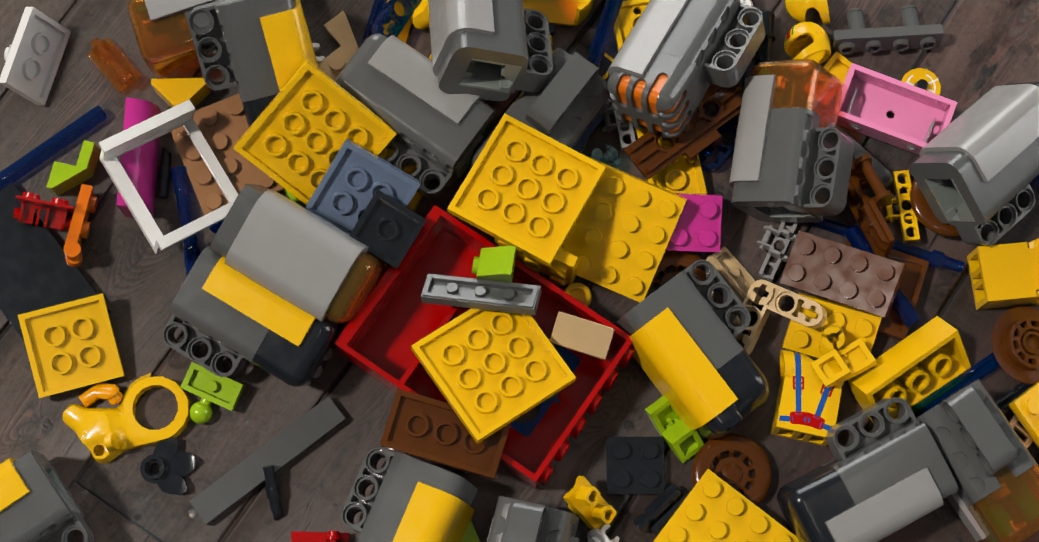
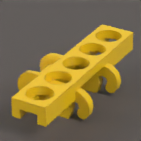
M909 170L894 171L892 176L894 178L896 195L892 198L891 205L886 206L888 216L884 217V219L890 223H893L894 220L898 221V224L901 225L903 243L908 241L917 242L920 240L917 222L919 220L912 208L904 210L901 206L903 201L910 202V190L912 187ZM898 175H904L905 184L898 182ZM906 188L907 193L900 194V189ZM892 204H898L900 214L893 215ZM907 228H913L914 237L907 235Z

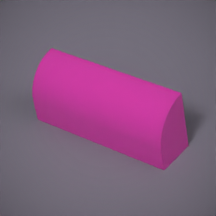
M126 98L123 131L162 113L160 108L146 100ZM160 137L121 155L120 160L121 165L153 218ZM118 191L117 207L125 217L134 218Z

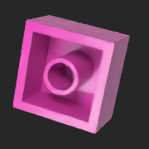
M675 193L686 198L687 202L666 250L720 252L723 196L718 194Z

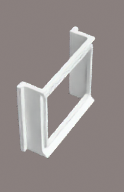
M190 99L99 142L101 148L100 161L155 254L224 220L238 196L237 191L193 120L195 108ZM183 126L229 203L163 236L117 157Z

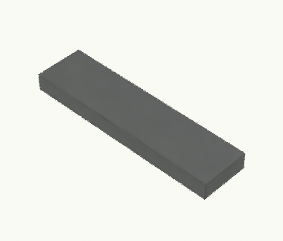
M428 273L421 294L422 303L536 315L542 291L539 285Z

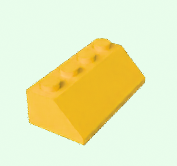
M936 316L877 357V364L848 379V383L862 409L882 399L896 397L906 400L914 413L972 372V368L958 330ZM892 403L888 408V413L891 418H895L898 415L899 409L895 403Z

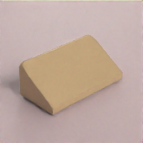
M724 246L720 249V252L713 253L706 260L713 264L743 303L749 288L755 280Z
M559 311L550 342L605 360L615 329Z

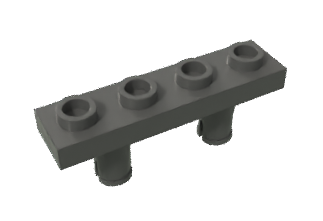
M906 5L900 10L903 26L865 28L863 10L861 8H852L847 11L849 29L833 30L830 40L831 54H834L836 51L842 55H848L853 52L877 53L886 50L902 52L907 49L920 48L922 50H930L939 47L944 34L943 25H919L917 7L915 5Z

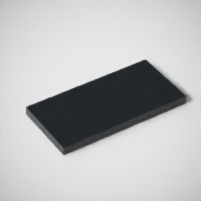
M11 182L0 190V310L24 341L18 315L98 294L77 267H71L66 263L64 249L49 229L44 227L43 221L39 219L38 226H35L36 212L33 224L19 223L18 219H13L15 207L21 208V204L16 203L15 197L16 195L22 196L15 184Z

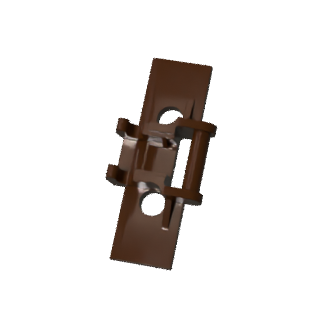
M738 83L732 87L711 85L679 137L669 139L664 138L662 132L652 134L648 131L624 148L623 151L647 180L683 154L687 158L686 162L691 165L697 160V154L710 144L714 148L721 143V135L717 129L740 113L744 90ZM706 104H714L718 108V114L709 117L704 114L703 107ZM658 140H667L672 143L673 147L670 149L662 148Z
M863 154L855 161L852 160L847 204L875 255L888 258L895 239L883 218L882 210L886 206L891 205L893 196L889 190L885 189L873 168L871 156ZM869 184L876 195L870 199L868 196L866 197L863 189L868 188Z

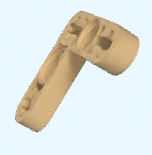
M757 280L751 285L743 301V305L749 312L757 313V323L745 329L747 332H751L750 336L741 332L734 338L736 341H741L745 344L744 349L750 355L771 311L811 329H817L824 325L827 319V311L813 300L769 281ZM766 288V291L769 292L767 298H761V296L758 295V291L765 290ZM793 297L795 302L793 309L787 312L781 309L783 299ZM754 302L757 305L759 303L763 307L762 311L755 306H751ZM802 307L811 312L815 310L819 314L818 318L810 320L808 316L800 312ZM736 316L733 323V326L735 327L740 326V319L738 316Z

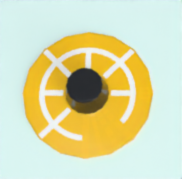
M912 69L901 80L902 82L940 95L941 85L939 79L928 69Z

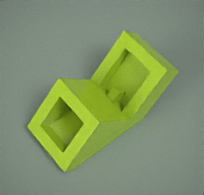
M84 140L76 166L54 161L46 186L53 195L59 196L93 177L100 155V149L94 142Z
M664 396L645 409L657 432L663 436L664 441L682 463L694 456L704 445L697 430L692 431V429L685 425L674 411L670 401Z

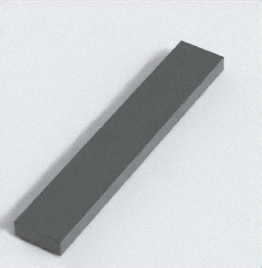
M328 396L189 502L205 524L209 525L265 482L264 466L274 465L276 474L345 422L346 418Z

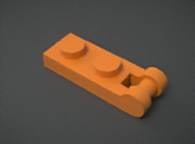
M86 184L81 185L64 245L65 260L71 267H77L83 261L81 253L83 238L87 239L89 236L91 222H88L90 213H95L98 197L94 196L93 186Z

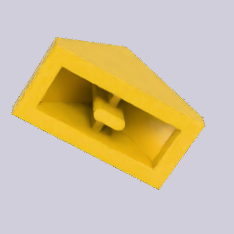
M204 78L151 79V85L155 92L171 108L189 99L195 108L211 93V89L206 85Z

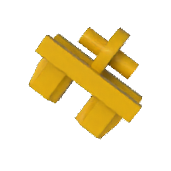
M578 476L574 487L563 497L568 503V508L574 514H577L591 530L594 528L600 529L602 525H609L617 514V511L603 499L598 489L592 486L584 476Z

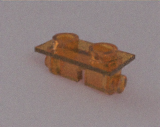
M108 37L105 40L95 38L91 41L90 45L92 48L87 53V56L120 94L142 77Z

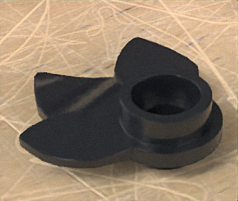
M175 437L160 441L156 445L153 455L147 456L142 461L140 472L146 481L157 483L164 493L179 495L188 491L183 477L192 473L199 461L190 453L178 451V439ZM159 464V473L152 474L151 467Z

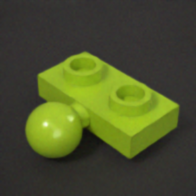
M191 362L180 388L201 397L200 401L191 406L189 414L192 421L197 424H204L212 417V402L230 411H234L245 385L229 377H219L199 364Z

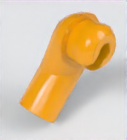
M97 383L78 397L87 408L99 399H107L111 405H115L122 400L123 394L119 392L120 388L115 384Z

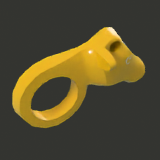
M152 373L139 377L130 384L118 407L86 408L79 404H71L63 412V421L77 434L98 463L107 464L127 450L157 445L162 440L179 436L186 429L190 420L191 399L189 394L180 388V385L175 381L163 376L152 377ZM152 388H165L172 391L178 402V412L174 420L168 426L159 430H149L142 427L135 415L139 397Z

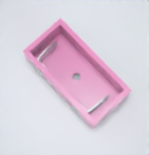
M852 63L847 71L830 118L837 125L920 155L921 149L950 124L958 102ZM887 112H892L894 117L888 118Z

